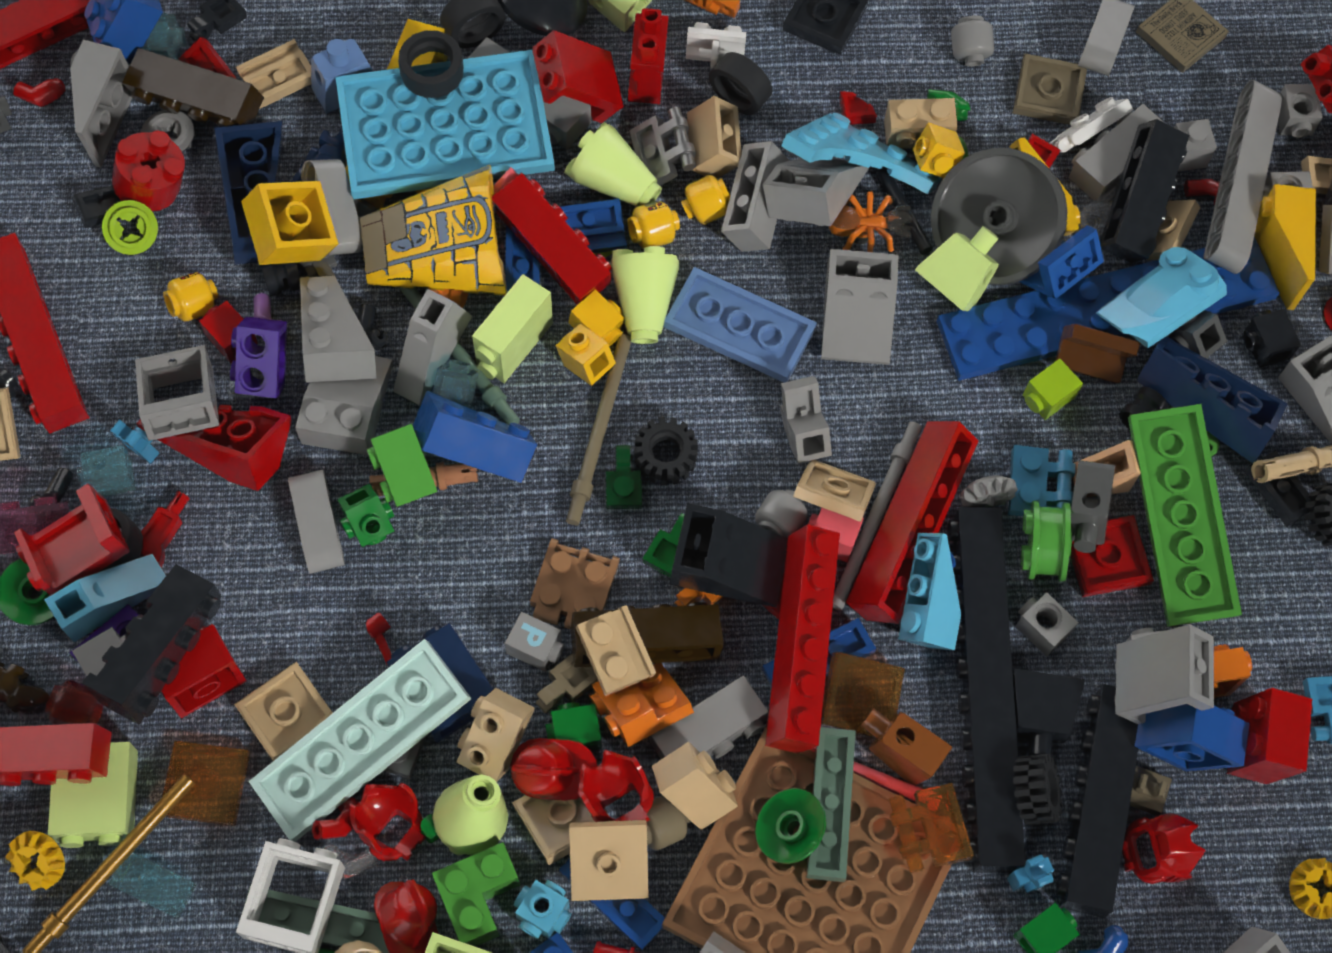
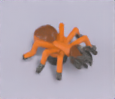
M865 191L867 208H862L856 197L851 195L833 224L829 226L832 234L841 237L848 236L842 250H850L854 242L860 245L868 243L867 252H873L875 243L874 232L877 231L886 240L888 253L896 254L893 247V238L884 229H889L900 236L911 237L909 230H912V226L905 225V223H911L912 217L908 213L903 212L910 211L911 207L909 205H897L894 210L884 217L882 214L887 205H891L895 201L894 196H885L874 214L872 191Z

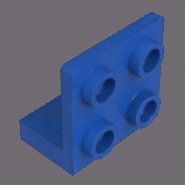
M1086 225L1067 241L1063 239L1059 247L1038 262L1040 270L1034 275L1019 281V283L1054 299L1058 298L1104 262L1097 229Z

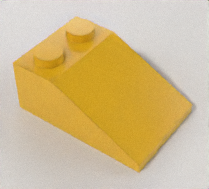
M1274 184L1268 196L1262 198L1254 236L1286 309L1294 310L1315 281L1316 189Z

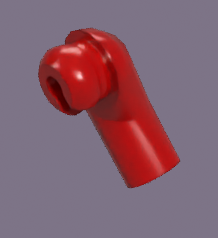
M58 78L47 79L34 87L19 81L14 87L13 94L15 97L36 106L44 107L61 97L65 92V84Z
M350 797L338 807L341 814L336 819L315 821L312 825L313 837L319 840L347 836L353 829L350 819V803L358 804V800Z

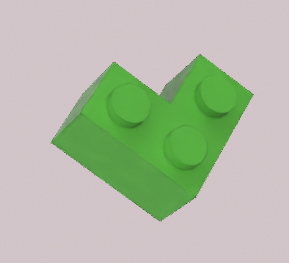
M412 424L371 439L372 447L366 450L373 469L381 468L386 481L380 482V486L387 503L394 501L396 507L438 492Z
M504 842L432 873L460 942L476 947L499 937L486 900L520 886L518 876Z

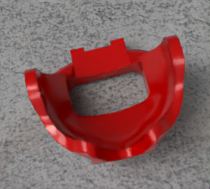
M604 750L603 760L599 766L592 767L585 763L582 764L579 791L577 793L595 822L646 820L648 822L650 820L647 813L652 807L654 792L635 756L629 758ZM632 790L639 794L640 804L617 819L607 815L604 810L606 806Z
M400 783L398 786L367 784L364 788L362 800L358 804L350 803V819L353 829L362 842L369 846L370 853L379 860L393 861L402 857L408 861L415 847L418 844H422L426 839L421 834L420 825L423 819L418 809L416 795L404 783ZM395 815H399L411 823V827L394 848H391L377 840L376 837Z
M1174 813L1159 815L1151 819L1143 817L1133 821L1126 830L1122 850L1125 864H1123L1125 872L1133 871L1137 878L1149 884L1180 882L1191 879V871L1205 852L1204 848L1197 846L1191 840V834L1198 827V824ZM1146 832L1149 833L1157 862L1156 866L1150 869L1143 867L1136 844V839Z

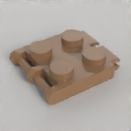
M551 538L530 599V606L535 607L534 618L558 625L561 615L566 616L564 628L570 629L573 612L589 607L604 610L620 558L613 556L610 559L589 553L590 549L582 547L581 550L559 544V540Z

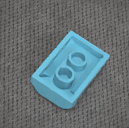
M1173 247L1160 255L1159 266L1101 307L1096 314L1123 334H1129L1142 345L1149 348L1226 296L1227 287L1214 266L1185 248Z

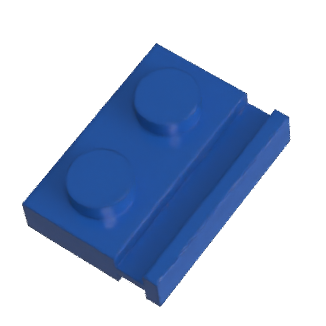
M620 199L560 207L568 218L565 222L573 231L578 228L586 236L590 243L588 248L593 253L627 249Z

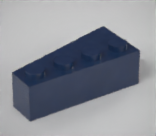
M282 121L214 128L235 265L258 262L241 201L258 183L279 182L283 149Z
M1164 337L1159 341L1136 380L1143 386L1156 390L1174 408L1201 404L1206 430L1252 463L1257 460L1274 434L1288 403L1168 337Z

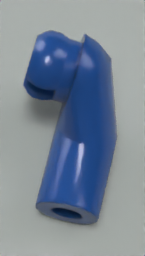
M1118 925L1108 926L1104 930V941L1100 948L1082 950L1077 953H1124L1128 947V935Z

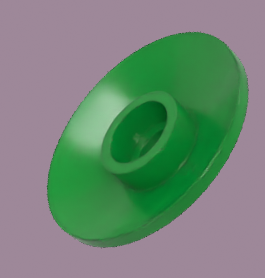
M20 558L10 564L0 576V609L10 620L18 624L38 625L54 618L44 600L50 595L43 590L39 598L32 599V593L36 589L27 577V573L30 572L28 565Z
M786 789L775 794L762 807L756 821L755 833L758 846L768 858L778 863L791 864L807 858L819 846L826 828L825 810L821 802L813 794L803 789ZM800 825L798 831L793 835L794 828Z

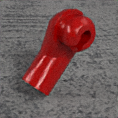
M1214 179L1186 180L1184 183L1185 196H1215V205L1220 182Z

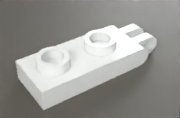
M1113 97L1099 102L1095 105V112L1090 115L1088 113L1082 114L1070 121L1071 127L1060 133L1050 144L1060 149L1059 153L1067 152L1074 146L1082 144L1133 111L1129 99L1114 100Z

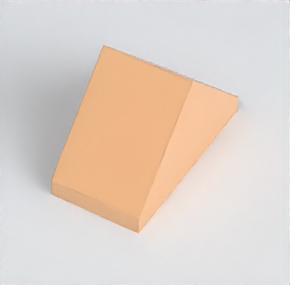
M1127 440L1081 460L1115 465L1112 494L1129 492L1141 474L1132 440ZM1077 461V462L1074 463V464H1076V467H1075V476L1073 477L1074 486H1075L1076 474H1077V468H1078V462H1079V461ZM1089 493L1086 497H1094L1097 495Z

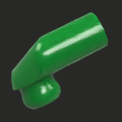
M928 89L926 99L955 98L957 121L965 122L968 119V110L971 111L969 102L952 91Z

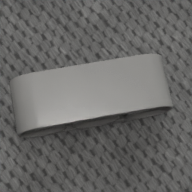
M1102 0L1078 66L1109 76L1135 5L1120 0Z
M339 159L305 161L301 169L302 182L320 181L338 240V245L327 255L360 252L363 245L361 226L343 162Z
M324 470L289 477L290 493L309 574L345 566Z

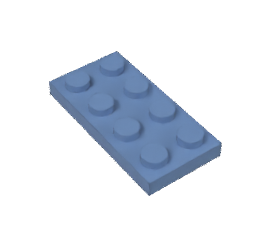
M694 267L667 314L663 327L781 382H788L816 329L817 322Z

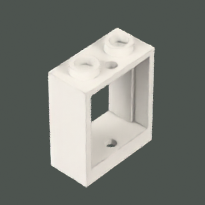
M282 838L278 839L277 844L265 841L236 933L243 939L296 953H319L345 869L342 862L336 859L338 854L322 848H315L314 853L299 850L301 846L299 843ZM278 860L329 873L310 935L258 922Z

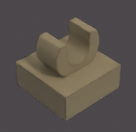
M1136 766L1130 806L1159 816L1163 812L1172 779Z

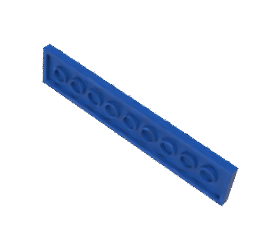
M1255 236L1249 260L1238 274H1233L1205 260L1217 269L1227 287V295L1205 309V311L1220 314L1275 300L1279 295L1278 288ZM1205 248L1191 251L1205 260ZM1159 260L1081 279L1056 299L1039 291H1033L973 306L968 312L958 310L938 315L936 322L958 381L1056 356L1063 328L1067 325L1078 324L1124 338L1131 337L1129 334H1123L1096 313L1129 286L1159 266Z

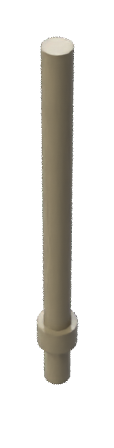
M622 334L618 338L613 355L616 364L608 372L578 480H574L570 491L572 500L566 522L571 525L577 526L580 524L585 503L590 501L594 488L591 484L631 345V336L627 334Z

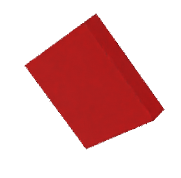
M1134 515L1109 519L1104 544L1096 545L1095 551L1091 553L1077 551L1074 548V541H1072L1070 556L1082 597L1147 586L1153 583L1154 579Z

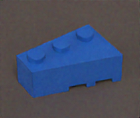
M426 391L413 423V428L422 451L522 483L537 447V443L531 436L528 428L517 423L506 424L490 414L475 411L430 391Z

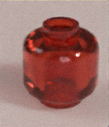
M67 680L61 686L55 684L44 712L49 714V721L52 725L98 724L104 706L99 704L81 683Z

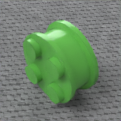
M1032 501L1031 510L1024 509L1023 531L1025 534H1028V545H1021L1020 566H1022V570H1027L1028 580H1034L1036 575L1058 576L1059 582H1065L1072 547L1070 503L1064 502L1060 508L1040 506L1039 501Z

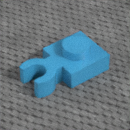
M119 419L110 430L124 446L151 464L158 456L159 452L151 445L153 440L148 441L145 431L141 428L136 427L132 430Z

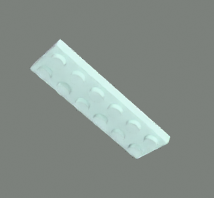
M423 639L248 782L288 839L296 842L312 829L315 821L323 820L472 698L429 641Z

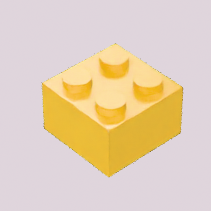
M320 181L258 183L241 201L259 265L321 261L338 245Z

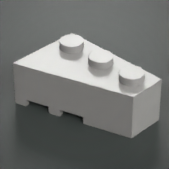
M301 277L302 351L306 383L376 379L375 350L336 277Z

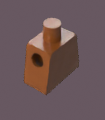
M872 708L860 724L861 727L876 737L869 750L906 782L915 786L931 778L953 748L902 712L888 719L875 708Z

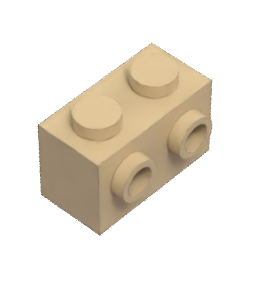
M713 96L687 112L688 139L690 143L694 144L696 152L694 157L696 167L692 171L703 176L713 175L718 179L738 167L742 152L738 107Z
M955 98L889 100L884 118L886 145H895L902 149H913L928 122L956 132L958 126Z
M498 688L492 690L486 697L480 696L471 711V716L475 718L471 728L467 727L458 742L457 747L462 750L456 763L479 775L490 776L497 782L509 770L513 754L519 747L535 708Z
M689 741L652 765L660 793L700 830H703L738 807L733 793L736 785L732 777L726 770L720 772L710 755L704 750L699 752Z

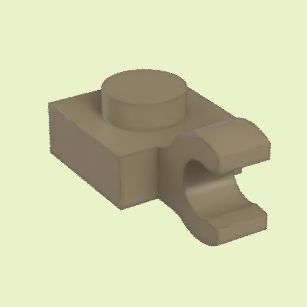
M572 653L549 671L548 677L552 683L537 693L539 699L536 701V704L544 713H547L564 696L571 702H575L592 688L593 683L598 681L593 667L574 668Z

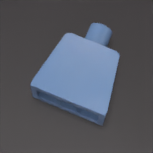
M333 39L327 44L326 50L315 54L311 58V88L326 114L340 108L335 77L373 72L355 39H348L346 41Z

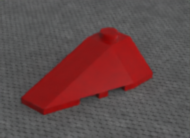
M219 405V426L157 439L227 481L259 491L280 467L292 420L288 414L262 406H250L249 411L232 410L231 405ZM140 419L136 424L145 431Z

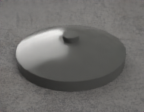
M991 148L966 157L948 172L934 197L931 211V228L937 248L955 233L963 234L972 240L981 227L984 226L999 238L987 253L999 264L989 282L990 285L1012 284L1034 275L1040 270L1038 262L1061 245L1065 234L1067 202L1060 182L1044 163L1020 150Z

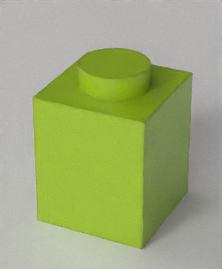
M1058 359L1028 382L1023 396L1030 410L1034 413H1039L1046 420L1075 399L1083 383L1061 359Z

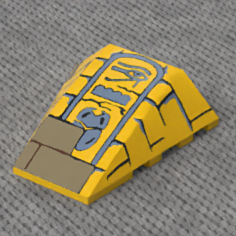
M489 164L360 217L368 285L414 288V286L428 287L431 290L444 291V289L463 290L465 293L479 294V292H488L505 296L507 289L504 265L498 252L492 196L495 193L491 165Z

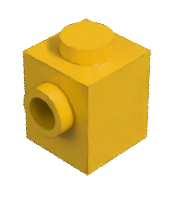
M930 122L927 123L912 149L919 169L941 178H945L948 172L965 155L957 132Z
M595 289L571 310L568 323L573 328L582 324L608 342L610 347L623 333L621 328L624 317L622 316V310L614 301L610 299L607 301Z
M582 324L576 326L555 345L564 367L591 386L616 364L608 342Z

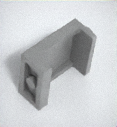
M1188 624L1117 644L1115 714L1136 724H1141L1146 721V713L1188 704L1201 711L1214 708V636Z

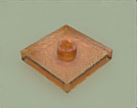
M837 651L833 652L823 700L821 725L836 729L854 730L856 734L876 738L861 727L860 724L872 708H875L888 719L897 715L905 668Z
M174 741L162 797L184 773L196 784L165 817L235 826L250 752L244 749Z

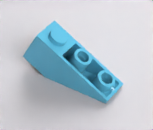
M918 533L898 639L927 648L955 650L961 610L947 534Z
M150 554L78 579L44 600L61 629L73 642H76L101 627L127 604L132 608L150 597L166 575L154 555Z

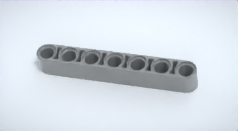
M1250 80L1245 85L1237 101L1204 252L1205 260L1233 274H1238L1245 267L1251 254L1283 97L1281 93L1255 80Z

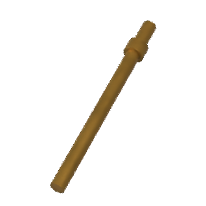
M184 773L56 913L52 911L41 923L43 928L22 949L23 953H41L54 937L59 939L70 927L68 922L196 784L189 776Z

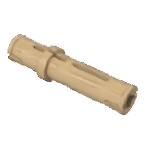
M1332 445L1322 448L1310 446L1302 449L1299 453L1255 461L1251 468L1252 476L1254 479L1258 478V483H1265L1302 473L1308 475L1318 474L1322 469L1332 467Z

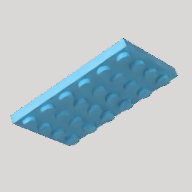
M526 50L463 59V78L458 87L449 94L438 98H424L412 93L405 86L399 68L335 77L352 198L361 199L430 189L489 164L492 168L493 179H499L510 167L519 175L521 173L528 175L555 171L543 97L533 51ZM451 61L411 67L416 74L424 77H434L448 70L451 66Z

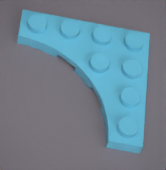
M829 113L786 134L781 147L809 163L819 160H832L833 156L837 158H844L846 156L845 160L848 163L869 168L871 166L881 169L884 166L888 168L889 176L905 182L926 194L935 190L942 179L941 177L921 171L918 163L906 156L907 152L895 145H885L878 141L879 137L875 133L867 129L859 130L850 125V120L847 117L838 113Z

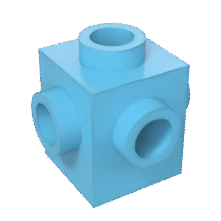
M535 880L531 888L525 885L514 902V906L518 908L515 912L517 921L521 922L518 927L536 939L540 935L549 939L555 931L560 934L572 914L568 912L570 908L569 899L564 897L567 892L550 880H547L545 884ZM539 900L549 903V908L546 912L539 913L535 910L534 907Z

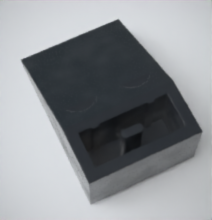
M687 503L673 563L670 585L777 608L785 569L788 538L723 510Z

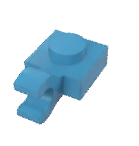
M1040 854L1026 860L1025 866L1013 871L1007 877V880L1013 892L1024 888L1026 893H1030L1053 882L1051 873L1054 872L1049 858H1044Z

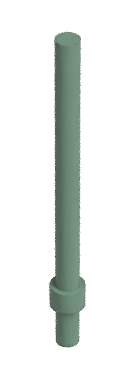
M398 287L416 309L423 298L416 287ZM458 341L451 355L483 394L482 400L490 410L495 409L506 424H518L520 418L506 402L507 396L499 386H493L485 374L477 368V364Z

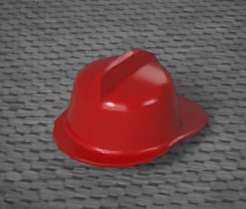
M546 738L530 739L521 744L513 754L510 765L511 776L516 787L526 796L546 800H575L580 798L577 792L579 791L582 764L585 763L589 766L597 767V760L590 749L576 741Z
M414 879L406 882H389L383 885L375 894L374 909L389 953H425L432 932L438 934L435 924L437 903L431 891L423 885L416 883Z

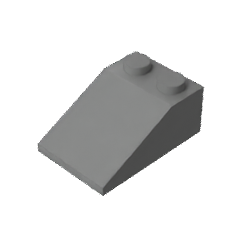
M83 40L79 50L71 58L70 67L75 132L93 164L101 168L132 100V92L122 84L129 65L121 49Z
M375 356L376 379L310 382L303 396L295 426L301 444L368 455L366 449L372 447L371 439L375 437L393 366V359Z

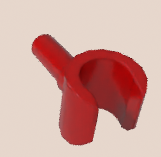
M378 612L367 620L366 628L368 634L379 646L387 665V661L392 659V653L382 634L391 627L382 614Z

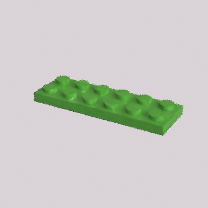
M1196 404L1130 415L1128 421L1141 472L1139 480L1167 627L1241 616L1242 612L1202 405Z

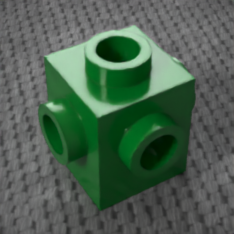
M370 484L337 499L345 515L344 518L340 519V523L349 539L356 537L361 547L378 544L388 534L394 532L389 519L395 517L386 499L380 500Z

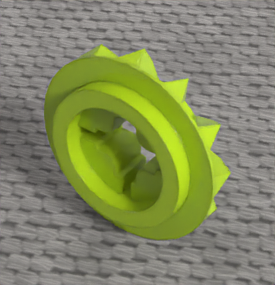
M134 200L117 202L106 211L102 221V232L108 245L115 251L126 255H135L146 251L152 246L157 237L158 223L154 213L146 205ZM139 215L136 228L139 229L143 236L140 237L137 234L130 233L121 240L124 228L117 221V218L131 221L132 218L135 219Z

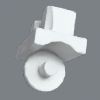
M696 22L694 27H688L686 59L710 61V69H713L726 53L735 52L744 55L747 32H742L740 26L728 25L724 30L711 29L708 23Z

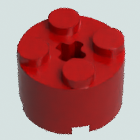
M159 130L136 133L121 140L117 146L112 176V185L116 195L121 201L134 200L143 203L151 211L167 208L175 201L181 188L185 168V159L182 151L170 139L167 133Z

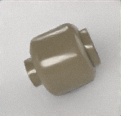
M663 795L655 798L651 809L647 813L650 819L647 822V846L653 850H660L683 840L687 834V823L690 820Z

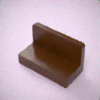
M1071 324L1063 328L1055 361L1061 359L1073 372L1112 383H1120L1127 357L1137 356L1140 342L1082 325Z

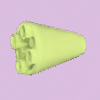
M605 122L599 126L595 133L589 130L582 137L578 145L582 150L577 157L569 162L564 172L577 184L615 199H620L636 207L654 203L662 191V187L657 184V179L613 126Z
M660 246L645 247L642 253H633L629 249L613 250L611 259L612 274L627 333L631 335V342L637 344L657 343L658 335L663 330L677 278L679 260L676 255L665 254V248Z
M482 774L463 779L444 789L434 805L432 817L435 832L443 844L448 846L449 850L457 855H473L497 845L506 831L508 822L507 807L499 785L490 776Z

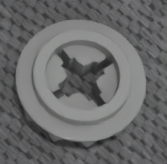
M166 110L159 111L151 115L141 129V132L159 130L167 134L173 130L176 138L170 139L182 152L186 148H192L193 137H196L192 121L180 111L178 114L170 113Z
M999 475L987 476L970 483L960 493L962 505L966 507H995L997 505H1004L1007 500L1013 499L1018 489L1015 480Z

